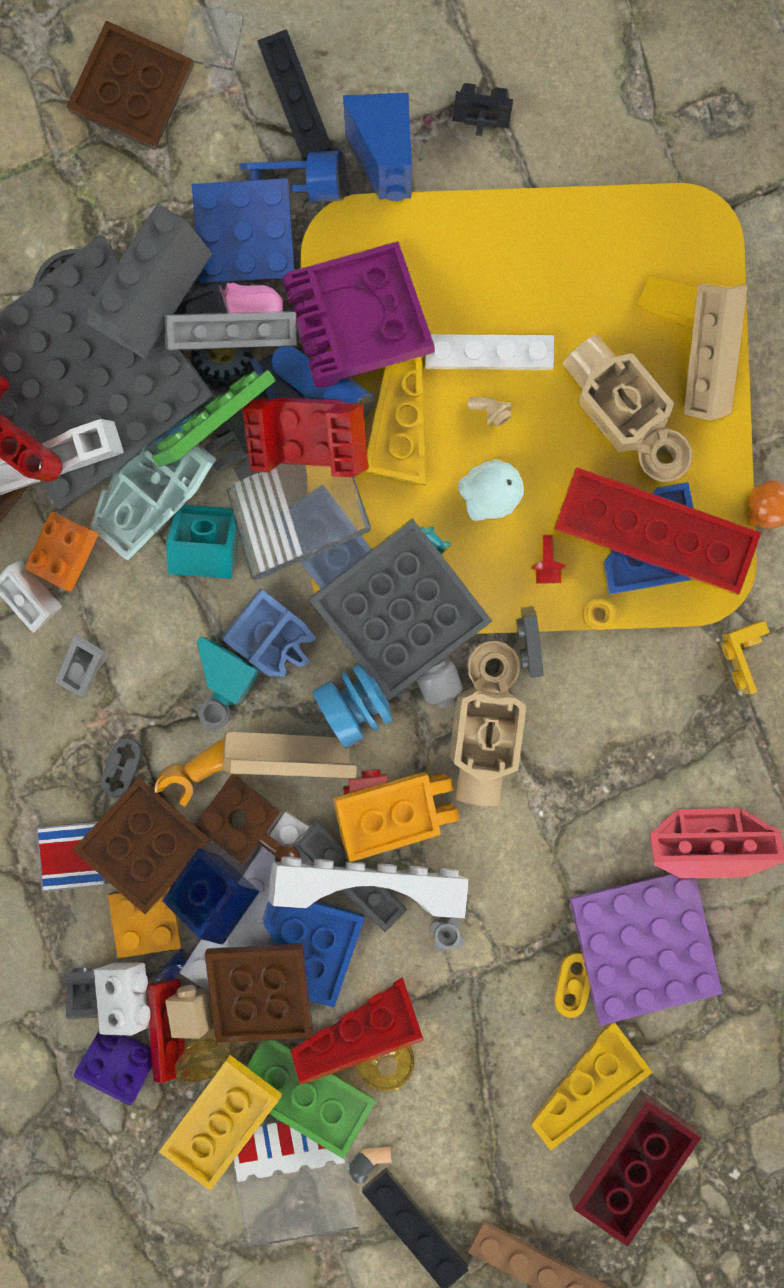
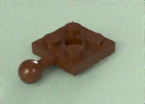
M234 774L229 777L194 825L243 865L248 863L260 845L275 856V862H281L282 857L300 858V853L294 846H282L268 835L283 815V812ZM242 810L246 815V822L241 828L237 829L232 824V816L236 811Z

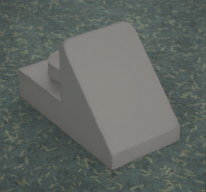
M76 634L72 639L55 682L83 698L88 693L97 670L107 661L109 655Z

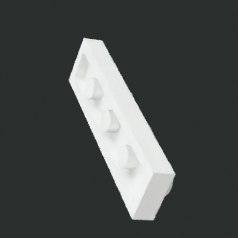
M431 334L435 353L425 355V369L552 370L554 368V335Z

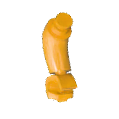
M225 737L202 751L184 766L180 764L167 766L156 779L155 793L165 791V788L171 783H179L185 787L180 795L179 804L185 807L193 794L194 781L198 783L223 770Z

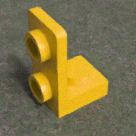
M758 621L722 634L724 642L721 643L722 651L726 659L732 661L735 672L732 673L734 683L739 691L742 690L744 694H754L757 692L740 644L742 643L743 647L746 648L762 642L761 636L770 633L766 621Z

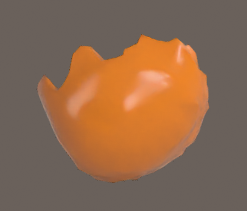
M767 480L753 488L748 501L751 508L747 514V517L750 518L749 525H757L763 529L783 526L784 483L778 480Z

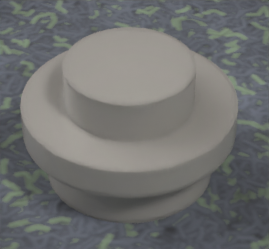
M209 698L200 705L198 717L206 728L220 729L230 719V708L215 698Z

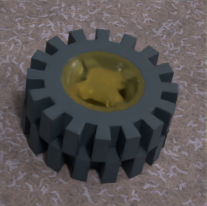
M250 347L192 349L191 363L198 374L203 375L202 380L205 383H208L210 379L213 381L212 386L218 387V382H223L224 387L229 386L231 380L236 382L240 376L243 377L246 374L250 359Z

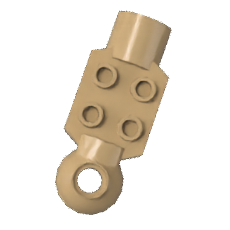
M597 334L588 338L572 351L562 365L583 389L578 404L618 452L636 450L639 454V463L643 471L652 479L667 482L682 477L690 468L692 449L683 435L664 427L674 402L634 354L615 356ZM660 450L668 451L672 456V462L669 464L661 463L658 461L656 453Z
M487 641L477 646L471 653L468 661V675L473 683V687L461 692L456 698L449 753L451 761L459 767L455 799L473 805L499 806L504 776L518 771L527 706L508 692V689L518 678L520 662L515 650L508 644L500 641ZM497 658L500 662L499 670L495 674H487L485 671L487 661Z

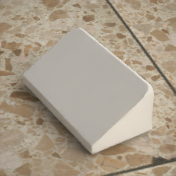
M18 561L7 566L0 574V596L34 633L52 618L62 606L33 573L24 569L26 564L23 561Z

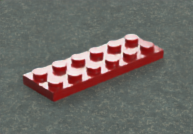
M578 467L574 470L553 529L735 595H739L742 590L761 536V532Z

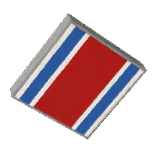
M98 821L36 828L42 892L106 886L108 884L107 880L73 851L74 847Z

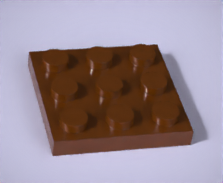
M105 21L66 107L73 114L156 150L194 67V61L109 21Z
M139 777L74 847L73 851L146 915L207 847L211 840L163 797L155 793V790Z
M303 943L206 949L204 955L216 1043L312 1038L313 1023Z

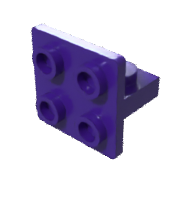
M98 1031L73 1076L127 1105H132L152 1068L151 1048L126 1035H104Z

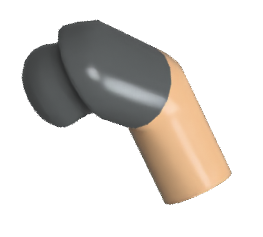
M391 1147L361 1149L350 1164L349 1174L355 1183H364L375 1164L391 1163Z

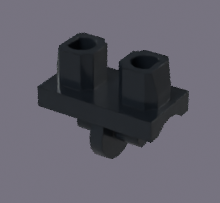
M464 83L460 92L456 91L452 121L477 126L476 136H482L483 127L495 129L496 127L509 128L513 99L509 98L508 89L496 87L492 89L491 96L478 94L479 87L476 84Z

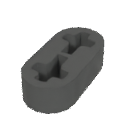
M121 739L112 748L100 783L102 790L108 796H122L133 783L143 756L142 745L136 739ZM131 744V751L135 753V757L128 758L125 765H122L124 754L120 752V748ZM119 769L123 770L120 781L124 783V787H118L116 790H113V784L109 782V777L113 778L117 775Z

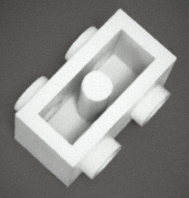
M114 962L94 969L100 1034L133 1035L149 1028L151 1011L147 1004L146 988L148 979L145 963Z

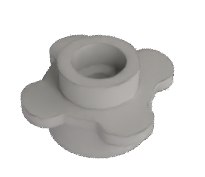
M450 917L448 921H433L430 924V932L434 934L435 938L433 946L436 951L444 952L445 949L461 948L464 945L465 940L460 935L459 927L461 923L458 918ZM449 932L450 936L445 937L444 933Z

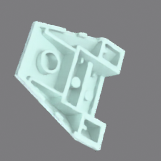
M154 443L113 473L108 490H102L90 528L99 533V536L119 555L129 560L200 487L216 460L215 457L200 445L194 446L177 461L159 467L152 459V456L159 451L156 447L157 443Z

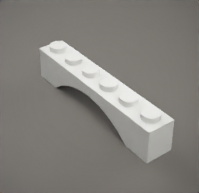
M104 419L75 427L42 443L61 459V474L124 453L115 422ZM0 458V495L40 482V480L23 476Z
M282 857L281 862L272 861L268 901L273 906L307 908L318 899L338 890L355 886H377L393 889L411 897L426 912L433 916L465 918L469 879L459 875V870L440 868L439 873H429L427 867L409 866L408 871L397 870V866L392 864H378L377 869L365 868V863L346 861V867L333 866L334 861L326 859H314V864H302L301 858Z

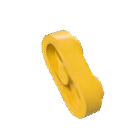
M576 951L568 953L562 959L553 996V1002L558 1012L565 1017L573 1018L579 1016L585 1010L590 992L583 954ZM575 962L581 963L582 966L581 970L577 973L571 972V965ZM567 994L574 995V1001L570 1004L564 1003V997Z

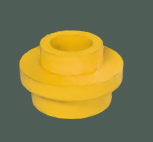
M595 598L589 601L583 609L585 623L594 630H604L610 627L615 620V608L606 599ZM596 608L604 611L602 620L594 618L593 612Z

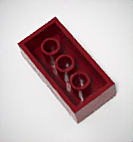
M640 1090L569 1194L573 1209L628 1247L701 1140V1136L692 1124Z

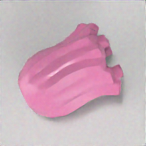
M232 282L230 284L227 283L225 290H223L230 313L283 311L282 297L273 288L265 285L242 286Z

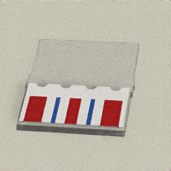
M268 1114L233 1160L235 1172L234 1187L236 1188L237 1196H239L248 1248L358 1229L349 1174L350 1162L348 1154L342 1159Z

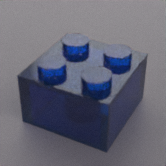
M198 848L162 902L199 939L223 945L260 891L222 856Z

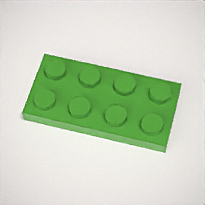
M269 370L258 375L253 371L246 377H241L229 387L230 390L222 396H217L205 406L208 412L204 410L181 425V428L184 430L183 432L179 430L156 445L159 451L152 456V459L159 467L177 461L276 381Z
M280 1040L261 1041L247 1068L282 1093L281 1098L269 1114L344 1159L377 1099L334 1073L301 1085L290 1052L293 1048Z

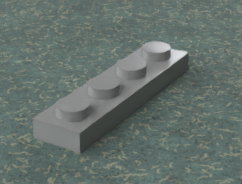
M296 312L164 315L165 346L168 350L297 345Z

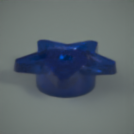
M179 949L162 968L155 979L157 983L163 976L171 981L180 972L187 962L181 956L185 950Z

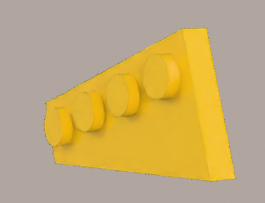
M422 356L385 367L367 450L369 468L363 471L364 473L426 486Z
M615 1022L609 1023L604 1027L531 1119V1126L550 1151L653 1073Z

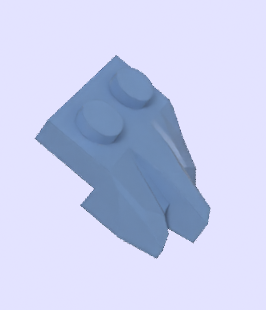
M260 588L221 639L266 675L284 677L286 674L284 666L286 660L300 668L310 662L301 651L300 643H311L316 637L302 620Z

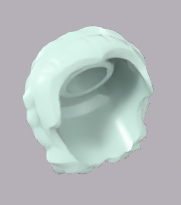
M498 459L485 461L480 466L472 468L468 475L463 476L458 482L459 493L466 501L467 512L471 520L482 521L486 518H503L505 515L511 514L520 503L524 494L523 481L519 471L513 468L511 464L504 463Z

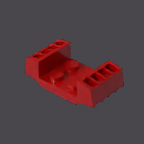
M276 398L253 399L242 408L250 470L270 472L279 464L331 467L332 477H355L369 468L363 404L343 403L340 400Z

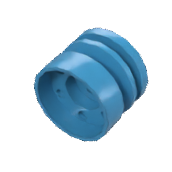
M360 663L352 667L359 679L355 683L352 682L345 671L341 674L345 685L343 690L340 691L332 681H328L312 691L325 718L346 749L364 738L360 723L366 721L374 731L379 729L373 717L375 714L379 713L386 725L393 721L386 697L375 679L362 668Z

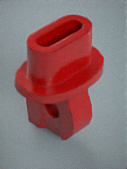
M543 535V561L531 566L533 570H536V584L562 583V569H565L566 565L554 561L553 535Z

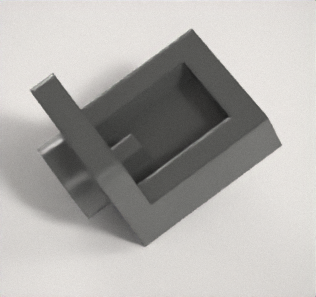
M75 968L72 970V973L63 974V982L67 985L66 1018L69 1020L98 1018L95 975L92 969Z

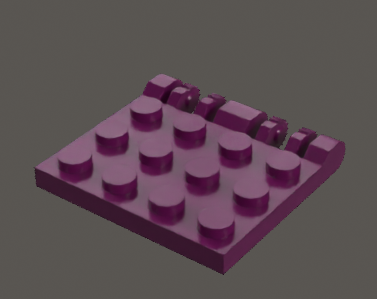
M399 242L286 273L282 278L288 300L292 304H296L292 311L296 312V326L301 342L304 343V352L308 356L316 355L308 361V366L311 370L314 385L317 388L332 386L343 378L435 353L434 343Z

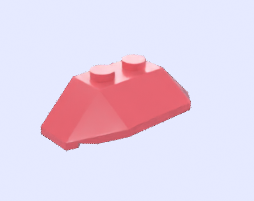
M741 808L677 809L650 833L653 864L679 878L747 877L784 863L781 831L774 826L770 827L758 817Z

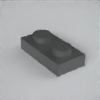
M533 606L522 607V618L516 619L518 637H524L525 649H520L522 668H528L531 678L542 677L544 673L537 614Z

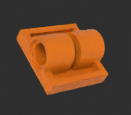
M51 511L24 569L62 589L72 592L99 533Z

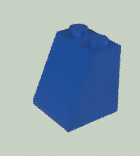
M409 94L343 95L346 139L379 199L400 201L404 198H411L412 157Z

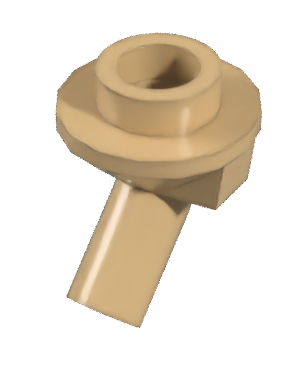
M488 397L468 398L469 410H486L488 412L487 425L489 427L495 424L497 427H500L513 415L510 412L513 408L511 402H497L495 399Z

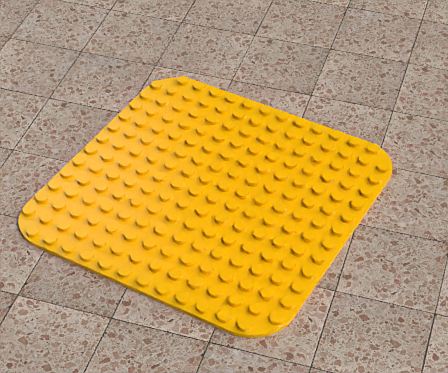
M690 183L412 192L411 198H404L400 201L379 199L377 193L345 196L343 201H333L314 217L302 241L301 268L399 242L430 334L554 335V368L552 370L425 369V356H422L426 486L364 472L355 477H332L331 467L307 465L308 498L324 486L371 549L411 518L415 520L420 528L424 526L428 529L433 526L435 528L434 532L444 542L449 541L451 543V546L442 554L443 558L492 620L490 624L477 634L518 633L516 619L522 618L521 608L533 606L536 611L539 632L594 630L585 623L583 609L589 601L595 598L606 599L615 608V620L610 627L604 630L704 626L726 618L744 602L755 580L757 569L756 550L739 595L696 580L608 595L603 562L612 550L553 530L575 468L578 467L651 494L658 487L689 482L694 509L756 531L755 525H749L750 518L747 517L751 510L748 501L751 496V490L754 488L747 295L732 412L730 415L712 421L684 415L693 330L636 306L649 275L695 287L703 283L727 287L741 284L746 285L745 243L742 227L735 212L722 197L705 187ZM597 334L615 356L633 353L674 402L664 427L683 435L692 449L690 468L682 477L667 482L652 479L643 471L639 463L638 452L636 450L618 452L578 404L583 389L562 363L572 351L588 338ZM385 367L350 376V378L373 395L372 407L364 419L367 450ZM488 397L495 399L497 402H511L513 408L510 412L513 415L502 426L497 427L495 424L489 427L487 425L488 412L486 410H469L468 398ZM660 450L656 453L657 459L661 463L669 464L672 462V456L668 451ZM498 459L504 463L511 464L513 468L519 471L523 481L524 494L520 503L511 514L505 515L503 518H486L482 521L471 520L467 512L466 501L459 493L458 482L463 476L468 475L472 468L480 466L485 461ZM543 535H553L554 561L566 565L565 569H562V583L536 584V570H533L531 566L543 561ZM311 577L312 587L315 594L317 591L320 590V587ZM596 608L593 612L594 618L602 620L604 611Z

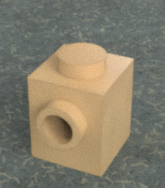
M185 985L178 988L177 993L166 1000L172 1038L200 1039L214 1027L209 989L196 988L195 985Z

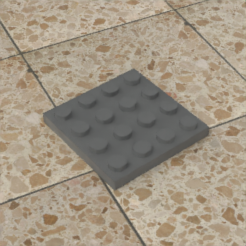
M413 518L309 598L312 605L367 673L375 679L379 688L389 700L492 622L485 610Z

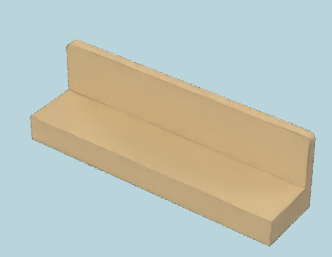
M708 283L698 284L684 415L712 421L730 415L732 412L747 285L741 284L727 287Z
M229 731L225 733L223 771L228 773L356 778L357 765L349 763L350 747L346 749L338 737Z

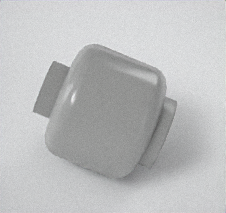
M444 659L416 679L425 702L438 704L440 708L454 704L456 697L463 689L454 663Z

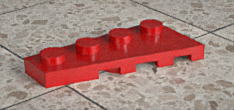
M403 977L395 981L393 986L384 992H379L368 999L369 1002L355 1011L351 1010L342 1016L341 1020L329 1028L325 1027L313 1035L312 1038L307 1039L290 1050L301 1085L424 1041Z

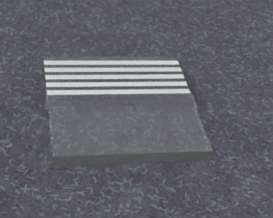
M279 464L270 472H259L227 488V494L252 580H258L302 560L311 559L322 554L323 551L368 533L371 529L354 477H332L331 467Z

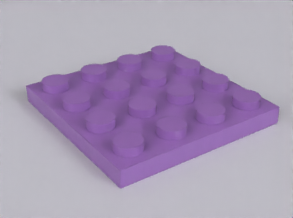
M665 873L569 897L580 949L583 954L585 971L589 980L596 1019L600 1026L723 994L696 878H679L671 873Z

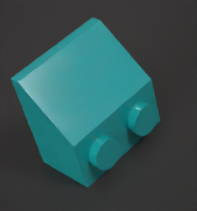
M183 505L173 516L166 543L168 574L232 579L237 557L240 509Z
M200 636L197 645L207 686L215 691L212 697L227 706L243 703L262 671L212 639Z

